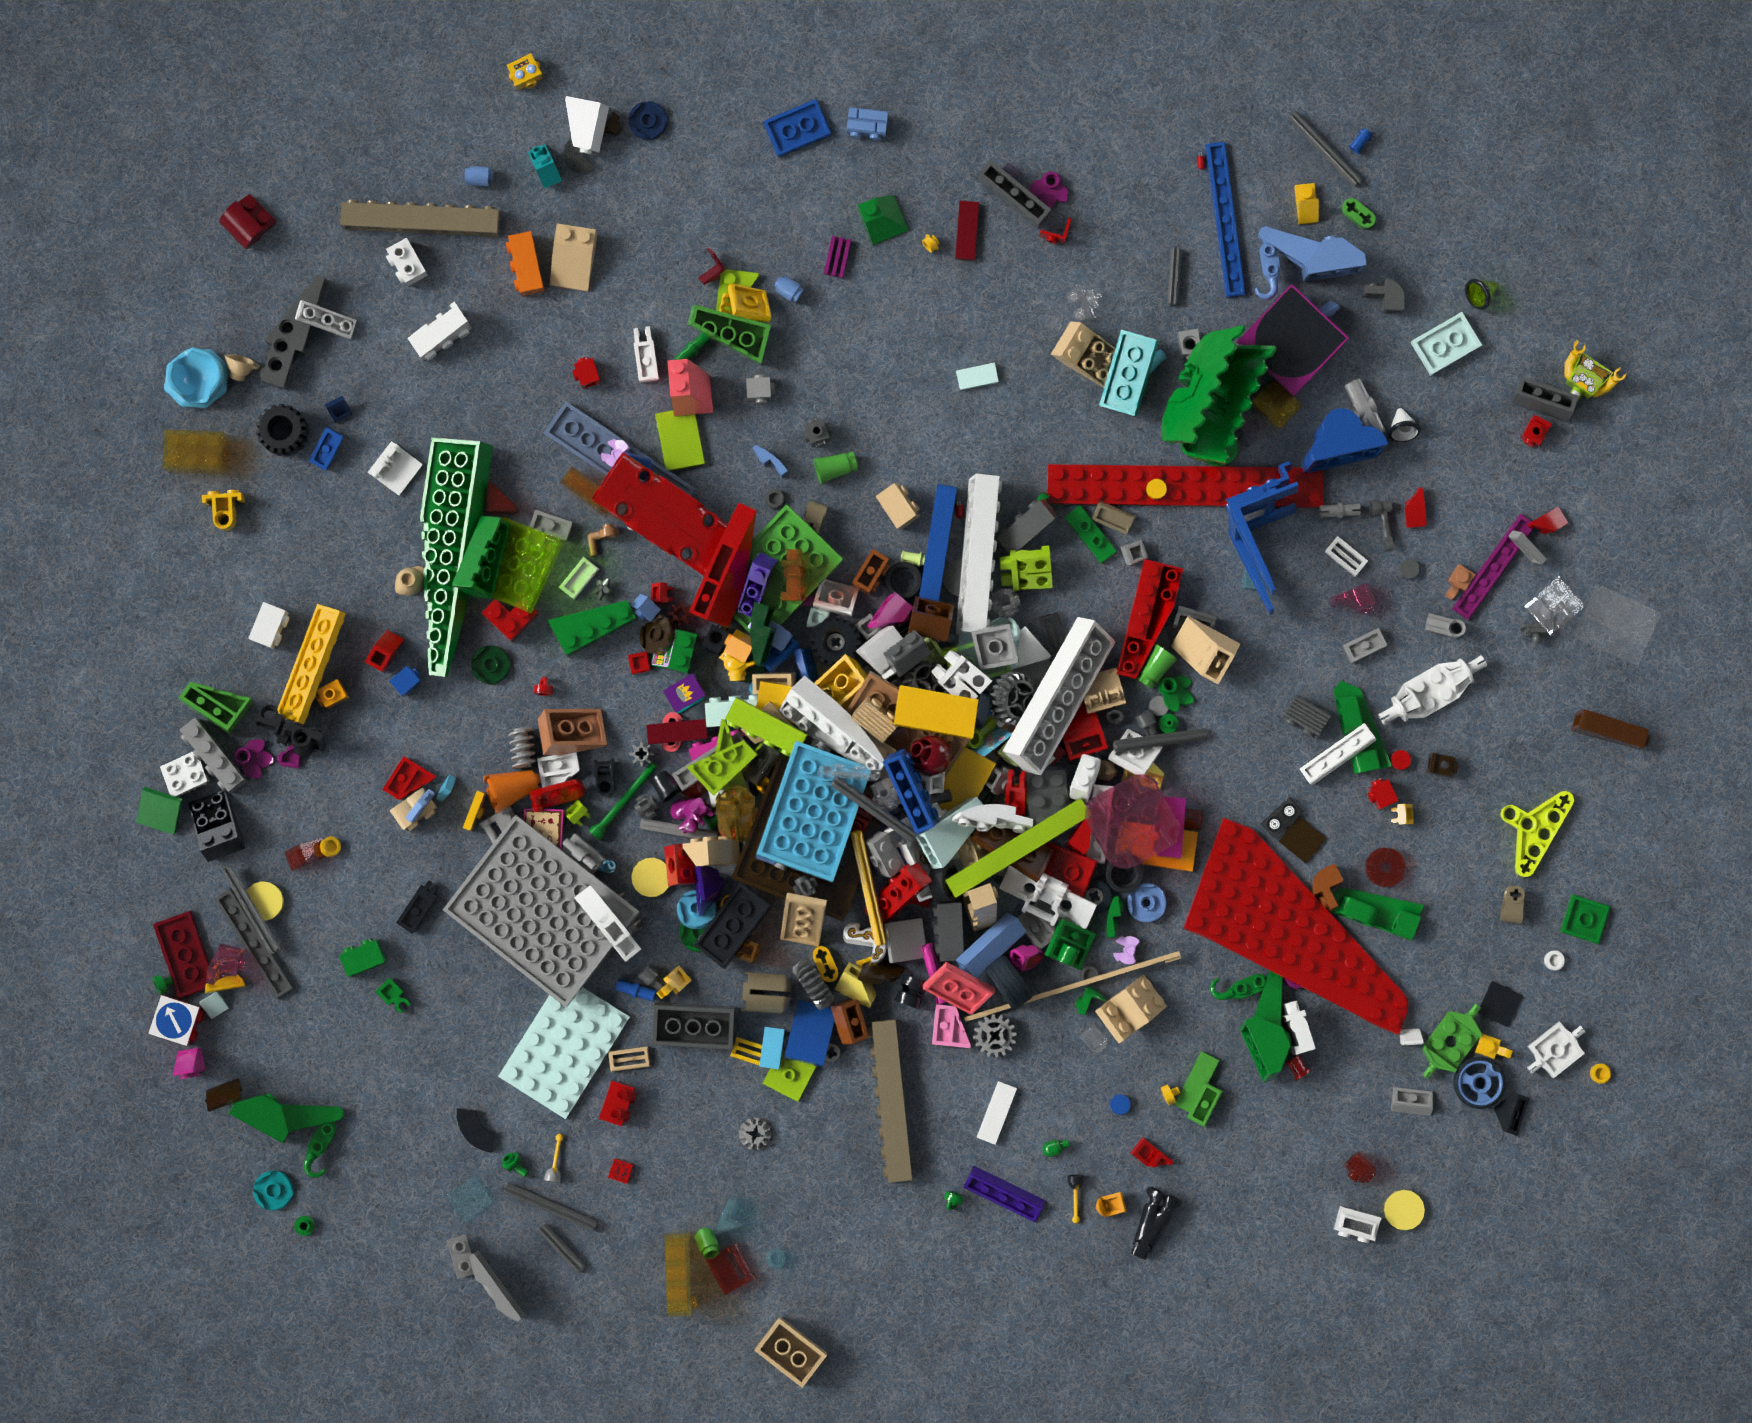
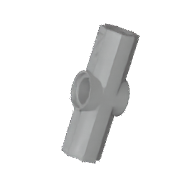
M1359 378L1346 384L1344 387L1353 404V411L1359 417L1363 426H1371L1384 433V426L1377 414V406L1372 397H1369L1361 379Z

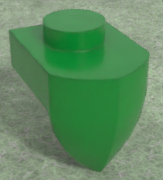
M1086 987L1083 996H1078L1075 1008L1078 1009L1076 1013L1085 1015L1092 997L1107 1002V1000L1095 989Z

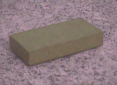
M1099 501L1092 520L1128 535L1136 516Z

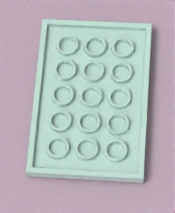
M584 987L567 1008L549 995L498 1077L566 1119L630 1016Z

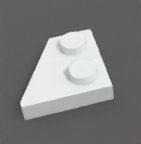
M577 752L537 758L542 788L566 782L580 772Z

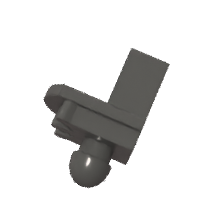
M1535 610L1533 613V624L1520 626V631L1524 632V637H1533L1532 642L1535 645H1539L1542 642L1541 637L1546 633L1545 610Z

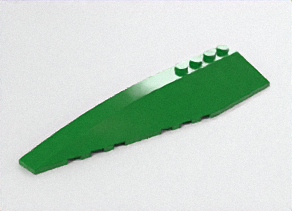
M432 438L420 521L424 522L421 539L424 540V551H422V558L425 560V568L423 569L424 595L428 608L425 614L429 631L426 632L430 648L427 650L429 675L448 676L469 595L452 586V583L480 516H483L493 445L480 441Z

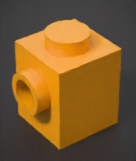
M738 629L733 635L729 633L724 642L727 645L724 652L745 663L752 652L751 637Z
M338 679L317 690L318 696L316 698L319 704L327 709L349 699L346 690Z

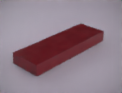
M959 201L955 260L975 261L979 202Z
M706 719L646 725L648 745L708 739Z

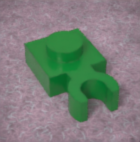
M388 978L375 991L388 1006L394 1002L395 1008L399 1013L404 1012L400 1008L402 1002H405L408 1006L411 1005L408 999L400 996L404 991L391 978Z

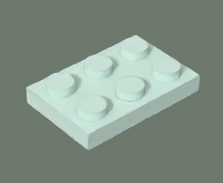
M1463 312L1410 342L1430 376L1482 346Z

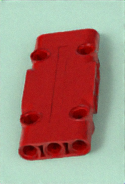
M625 452L618 457L592 497L594 502L625 522V525L664 552L675 556L679 561L684 562L703 576L728 523L717 517L715 513L704 508V505L666 478L655 474L651 469L646 468ZM642 471L647 473V479L644 482L639 478ZM620 504H624L626 508L625 513L622 515L617 511ZM707 515L712 519L711 524L708 526L704 524V518ZM685 548H688L690 551V555L688 558L684 559L682 556V551Z

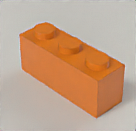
M528 231L509 235V242H506L508 254L512 253L513 261H510L512 273L516 272L517 280H514L516 292L520 291L521 296L545 292L532 232Z

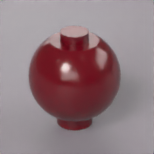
M925 736L913 743L910 749L914 761L913 765L919 772L925 775L934 776L941 774L948 768L951 762V749L947 742L938 736Z

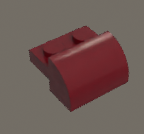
M248 194L239 202H233L222 214L219 223L247 250L261 239V235L276 224V220L251 194Z

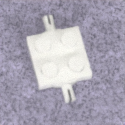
M1557 1022L1527 1046L1536 1059L1527 1069L1533 1074L1542 1067L1552 1078H1555L1585 1054L1576 1040L1585 1033V1030L1579 1026L1571 1033L1564 1028L1561 1022Z

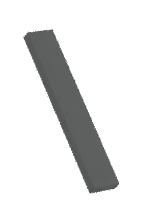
M232 888L215 897L216 904L276 999L295 989L275 956L268 952Z

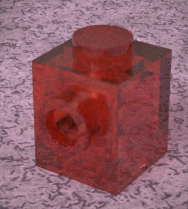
M1357 1151L1343 1165L1349 1171L1347 1176L1355 1183L1358 1181L1361 1183L1366 1181L1368 1183L1375 1176L1374 1171L1376 1168Z

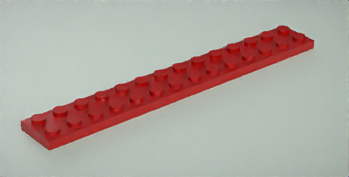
M1048 464L1047 494L1050 495V498L1047 502L1048 504L1098 505L1099 501H1102L1109 505L1226 507L1228 504L1226 499L1246 492L1252 486L1257 485L1259 487L1270 479L1276 478L1277 480L1281 477L1278 472L1279 467ZM1291 467V470L1287 472L1290 478L1289 485L1297 482L1299 485L1298 492L1275 501V507H1285L1293 503L1296 504V508H1320V505L1323 506V470L1304 474L1303 468ZM1153 479H1160L1166 484V493L1160 499H1152L1146 492L1148 483Z

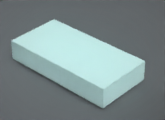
M995 363L956 371L960 391L999 382Z

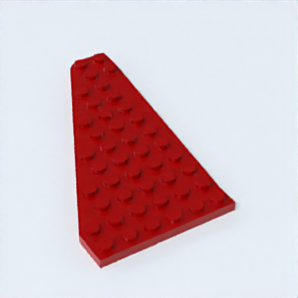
M1223 818L1183 929L1225 947L1361 1017V1019L1378 1028L1399 1035L1408 1011V1000L1405 994L1253 829Z

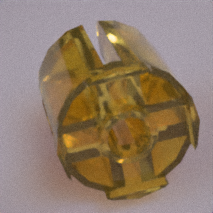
M740 785L730 786V789L725 790L721 794L720 792L716 797L718 831L721 836H728L730 840H734L736 832V841H746L756 816L755 796L748 791L747 787Z

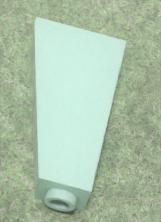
M977 797L965 799L939 817L935 827L916 835V839L933 869L944 868L975 829V827L971 826L962 827L959 823L951 822L952 817L968 808L983 805Z

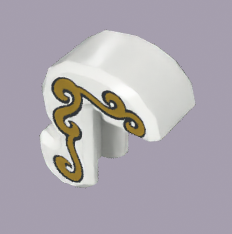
M859 923L847 924L843 931L844 941L848 944L873 947L871 965H878L882 962L886 954L887 942L883 945H875L871 927L860 931Z

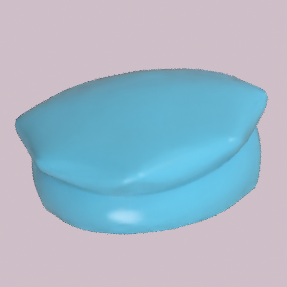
M190 348L168 363L164 390L181 407L205 409L226 393L229 369L227 364L213 350Z

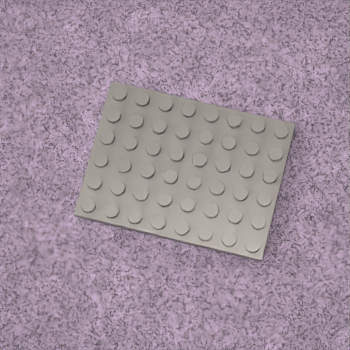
M517 815L512 818L443 909V911L566 1008L613 948L574 897L591 885L626 930L640 913L639 910Z

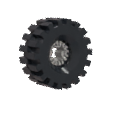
M842 617L824 619L814 629L811 637V647L814 655L826 666H833L845 654L855 659L858 654L856 650L860 648L861 643L856 626ZM834 638L836 640L840 638L839 643L841 646L832 647L831 639Z

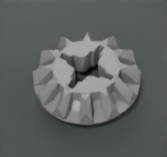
M760 1118L746 1120L739 1130L741 1143L750 1150L764 1148L771 1138L769 1125ZM757 1125L758 1133H761L764 1137H757L753 1143L752 1135H749L746 1131H753Z

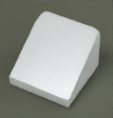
M1418 1028L1402 1029L1400 1031V1043L1402 1045L1424 1043Z

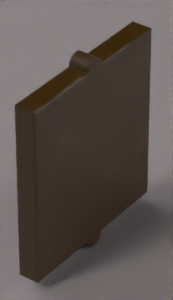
M1299 816L1291 827H1287L1286 833L1278 842L1306 864L1311 856L1318 852L1317 849L1326 838Z
M239 1078L206 1090L205 1102L208 1112L242 1100L241 1091L243 1089Z

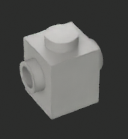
M755 375L754 378L746 379L748 401H756V404H765L767 400H771V395L775 394L774 383H770V377Z

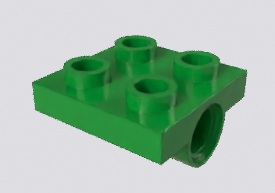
M1060 918L1045 955L1081 970L1096 934Z

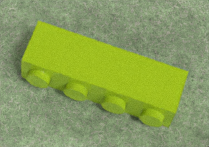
M739 697L735 698L725 717L729 721L727 723L729 726L737 730L739 727L745 729V734L754 739L757 736L764 739V744L771 748H774V746L781 748V753L789 757L795 741L804 743L808 736L806 732Z

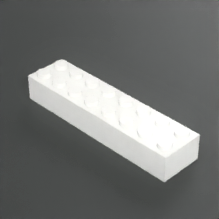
M975 474L969 479L955 635L972 637L971 631L990 626V619H987L988 611L991 610L992 600L989 599V591L992 592L993 580L990 579L991 572H994L995 560H992L993 552H996L997 547L994 533L998 531L996 513H999L1000 501H997L998 493L1000 494L1002 489V482H999V476Z
M1080 617L1076 619L1003 749V752L1023 771L1042 775L1115 644L1114 639L1094 620Z

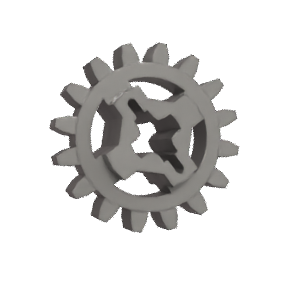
M994 1014L991 1015V1019L984 1016L985 1022L978 1021L980 1028H974L978 1035L973 1036V1038L979 1041L975 1046L981 1045L980 1052L982 1053L986 1050L988 1057L991 1053L998 1057L999 1052L1006 1055L1005 1049L1011 1051L1010 1043L1015 1044L1016 1042L1012 1040V1036H1016V1033L1011 1032L1014 1025L1008 1026L1009 1019L1002 1021L1003 1015H1000L998 1019L995 1018ZM992 1022L1000 1023L998 1027L991 1028L987 1025ZM1001 1028L998 1034L999 1040L994 1039L988 1043L991 1038L990 1032H996ZM1005 1029L1008 1032L1007 1041L1003 1038V1031ZM982 1030L986 1033L987 1037L984 1043L981 1038ZM992 1044H999L1002 1046L999 1049H990Z

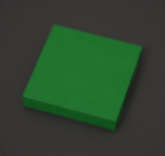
M144 787L136 823L174 835L177 830L182 799Z
M1571 894L1560 932L1598 945L1610 906Z

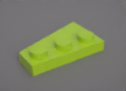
M743 740L686 768L714 796L757 754Z

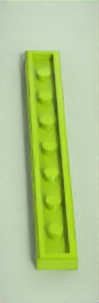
M1079 798L946 879L945 882L956 898L1091 816L1083 800Z

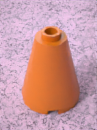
M532 770L483 776L484 784L488 783L489 785L486 792L492 808L495 809V813L505 810L526 797L532 790L538 789V785L541 784L538 773H534Z

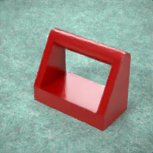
M1086 818L1079 822V827L1074 829L1064 844L1080 855H1085L1090 848L1091 819Z

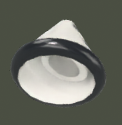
M1402 408L1397 409L1391 428L1388 431V437L1395 442H1406L1416 438L1421 432V426Z

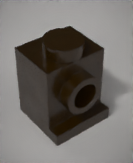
M1437 753L1429 754L1426 773L1449 778L1452 777L1453 773H1457L1458 762H1455V757ZM1442 761L1447 763L1446 769L1441 767Z

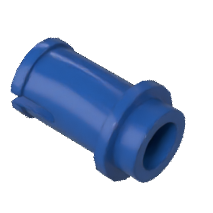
M1366 128L1359 130L1358 136L1349 145V148L1356 154H1359L1365 144L1372 140L1373 134Z

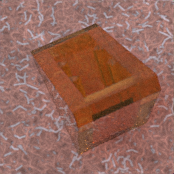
M747 940L735 957L756 964L762 945Z

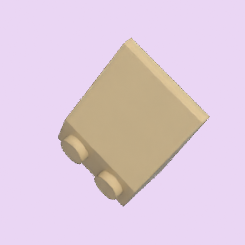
M557 224L553 246L550 286L588 292L598 235L596 229Z

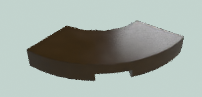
M888 960L878 966L864 963L857 980L870 984H881V982L888 981L892 983L902 976L905 967L889 963Z

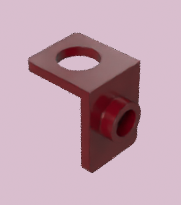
M710 248L707 251L716 265L698 278L704 285L718 279L720 274L726 270Z

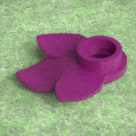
M1047 172L1042 179L1034 181L1029 189L1034 196L1039 197V200L1050 209L1057 200L1066 202L1068 197L1067 188L1061 184V178L1055 172ZM1053 179L1055 184L1049 185L1048 180Z
M251 740L246 747H240L234 753L235 762L242 766L244 773L248 777L260 779L261 768H265L274 762L271 754L263 750L264 740ZM243 753L248 755L246 760L241 759Z

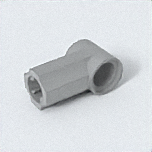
M1429 613L1425 630L1457 639L1465 633L1466 626L1462 620H1454ZM1453 624L1460 626L1461 632L1459 634H1454L1451 631Z

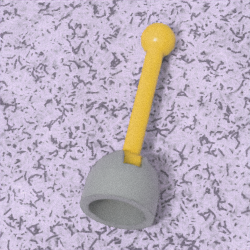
M562 1134L556 1135L557 1144L553 1166L546 1171L545 1181L560 1183L561 1173L556 1167L561 1141L564 1139Z

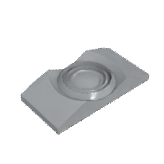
M479 1250L470 1255L471 1267L476 1281L483 1285L489 1296L494 1300L496 1309L518 1322L525 1316L524 1312Z

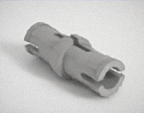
M1337 503V505H1320L1319 510L1328 511L1320 512V518L1360 516L1361 511L1353 510L1360 509V504L1342 505V503Z

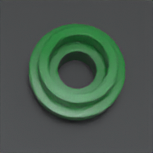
M301 1216L295 1221L294 1228L299 1235L307 1236L314 1231L315 1223L311 1217ZM302 1222L307 1223L308 1227L306 1230L301 1228Z

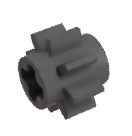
M643 794L636 798L638 804L634 805V808L641 818L646 816L648 819H651L657 815L655 810L659 807L651 795L646 798Z
M807 874L795 880L796 886L793 889L797 895L809 897L817 893L815 887H818L815 877L810 879Z

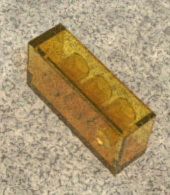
M691 1231L666 1232L664 1238L667 1317L692 1316L693 1309L697 1308V1296H693Z

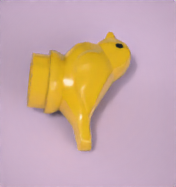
M725 652L719 656L724 662L725 669L729 671L730 681L745 680V675H747L745 670L750 666L756 665L755 661L743 663Z

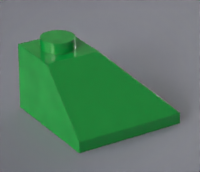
M894 195L875 197L858 205V212L872 245L909 231Z

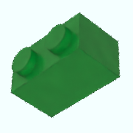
M372 938L361 942L362 946L354 948V945L342 950L343 953L339 955L347 977L355 976L387 963L379 940L373 941Z

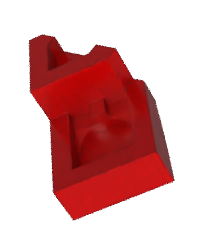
M1419 487L1410 500L1408 499L1405 502V526L1407 528L1426 526L1423 488Z
M1558 506L1530 522L1527 526L1531 529L1535 527L1545 535L1567 525L1568 521Z
M1143 1137L1130 1152L1144 1165L1152 1168L1160 1165H1172L1174 1163Z

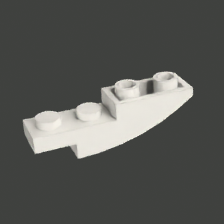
M1000 804L971 807L958 813L951 820V822L959 823L962 827H975L978 831H988L995 826L1001 829L1009 828L1016 833H1023L1033 827V819L1015 815L1016 807Z
M591 885L574 897L625 962L641 950L630 933Z

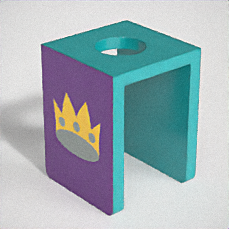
M693 673L663 690L673 710L678 714L707 698Z

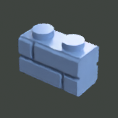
M849 107L847 134L855 139L868 136L874 141L886 138L888 111Z

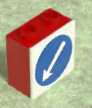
M161 995L148 1034L190 1046L197 1039L198 1031H196L198 1023L201 1024L204 1018L203 1007L167 995Z

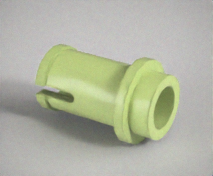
M902 551L900 562H908L918 565V568H920V566L925 564L926 555L922 554V552L917 554Z

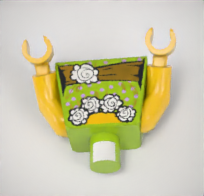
M1579 340L1574 342V350L1570 352L1565 361L1564 376L1567 379L1565 384L1572 388L1570 393L1578 395L1577 402L1582 395L1589 399L1591 396L1599 397L1610 392L1618 384V380H1623L1627 375L1626 372L1624 376H1619L1617 373L1621 369L1619 367L1615 370L1614 376H1612V371L1583 353L1586 344L1581 349L1576 347Z

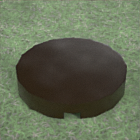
M656 615L651 622L646 620L647 623L645 626H642L639 637L641 646L651 654H661L667 651L675 637L673 622L665 616Z

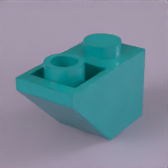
M546 144L536 146L528 152L544 189L562 181Z

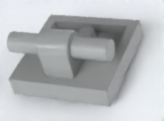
M577 833L570 840L567 838L563 842L564 847L562 851L593 875L606 860Z

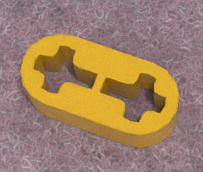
M824 946L815 948L813 959L822 979L826 982L835 981L838 977V969L830 951ZM819 949L827 952L825 956L827 963L823 964L820 958H816ZM827 964L830 970H835L832 979L824 976V973H826L824 966Z

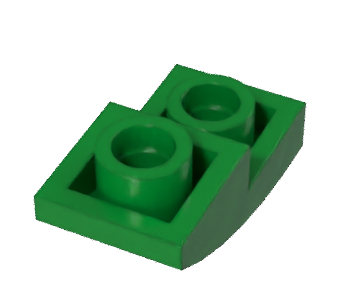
M1118 896L1112 898L1108 908L1106 938L1115 937V933H1118L1117 921H1113V917L1121 916L1120 912H1124L1123 901L1119 900Z

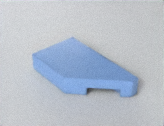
M428 789L416 802L405 819L412 823L415 822L435 795L434 792Z

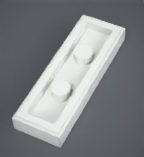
M999 1081L997 1082L977 1138L996 1145L1017 1088Z

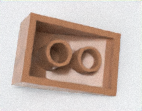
M544 709L538 718L543 755H565L607 745L601 709Z

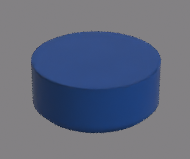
M1115 1095L1110 1101V1108L1116 1114H1125L1130 1109V1101L1125 1095Z

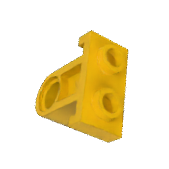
M227 490V493L219 494V491H209L207 495H202V503L204 505H210V501H212L213 522L222 531H231L236 525L235 500L245 503V495L239 492V490ZM223 516L229 517V522L226 525H221L220 523Z

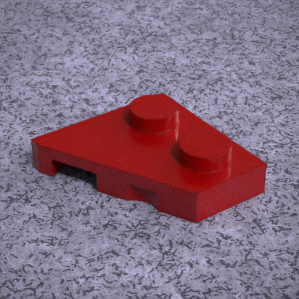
M403 756L382 790L396 799L402 800L436 779L437 776Z

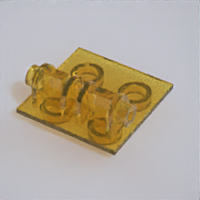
M1275 379L1252 401L1253 408H1256L1260 413L1263 412L1262 416L1266 415V420L1270 419V422L1275 426L1274 428L1281 429L1303 406Z

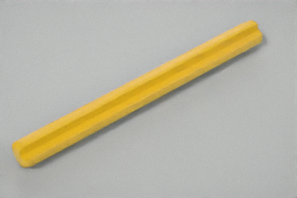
M855 830L851 832V838L875 945H883L886 943V937L864 837L861 830Z

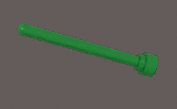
M654 762L649 764L599 824L593 825L588 832L601 841L605 836L606 827L656 770L657 764Z

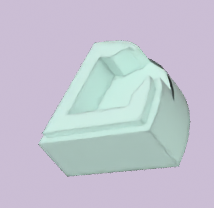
M811 607L806 627H816L829 617L830 611Z

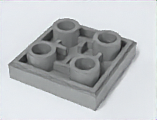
M922 918L884 923L889 963L924 958L920 947L926 944Z

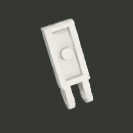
M650 326L645 329L647 341L640 342L639 330L635 328L633 329L635 338L634 349L639 383L657 381L659 376Z

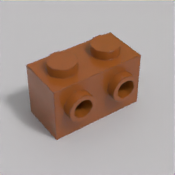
M872 549L854 578L852 586L867 595L871 591L875 593L880 584L877 580L881 574L885 576L890 568V565H888L889 558Z
M846 999L830 1006L842 1044H854L869 1038L858 1000Z

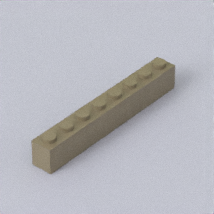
M350 199L347 202L341 203L340 226L346 230L499 237L500 212L493 206L477 209L473 205L457 208L453 204L437 207V204L433 203L418 206L417 203L407 202L406 205H398L397 202L393 201L379 204L378 201L369 200L367 203H359L358 200Z
M896 1020L872 1022V1026H868L869 1038L874 1040V1046H870L871 1058L876 1060V1066H872L873 1078L878 1079V1086H874L875 1098H880V1106H876L877 1118H882V1126H878L879 1137L884 1138V1146H880L881 1157L886 1158V1166H883L884 1179L888 1178V1183L912 1180Z

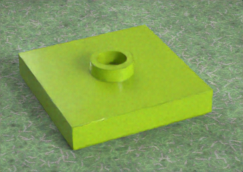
M783 1049L780 1069L770 1068L762 1084L798 1102L816 1066L784 1058L786 1050Z

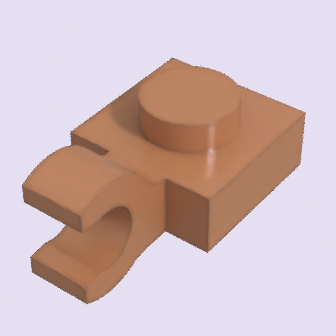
M1458 564L1447 580L1452 585L1445 596L1452 600L1459 589L1464 592L1476 574Z

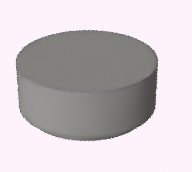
M1162 696L1154 697L1149 703V710L1151 709L1155 716H1163L1168 711Z

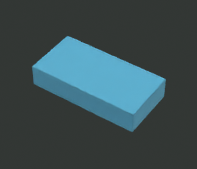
M765 1027L759 1067L780 1069L785 1029Z

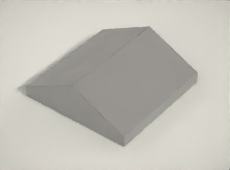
M1011 624L993 625L971 631L980 670L1019 663Z

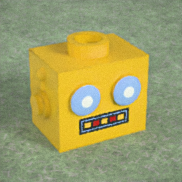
M531 53L507 64L510 72L509 78L514 82V86L518 90L525 87L527 89L532 88L537 84V81L543 79L542 71H540L541 66L539 62L534 60Z

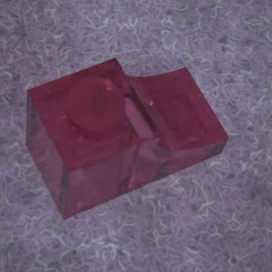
M1368 582L1329 599L1332 607L1338 605L1348 606L1354 609L1356 614L1362 612V615L1373 611L1372 607L1377 605Z
M220 944L208 966L206 983L214 985L216 981L223 977H236L239 969L242 970L245 965V958H243L244 949Z

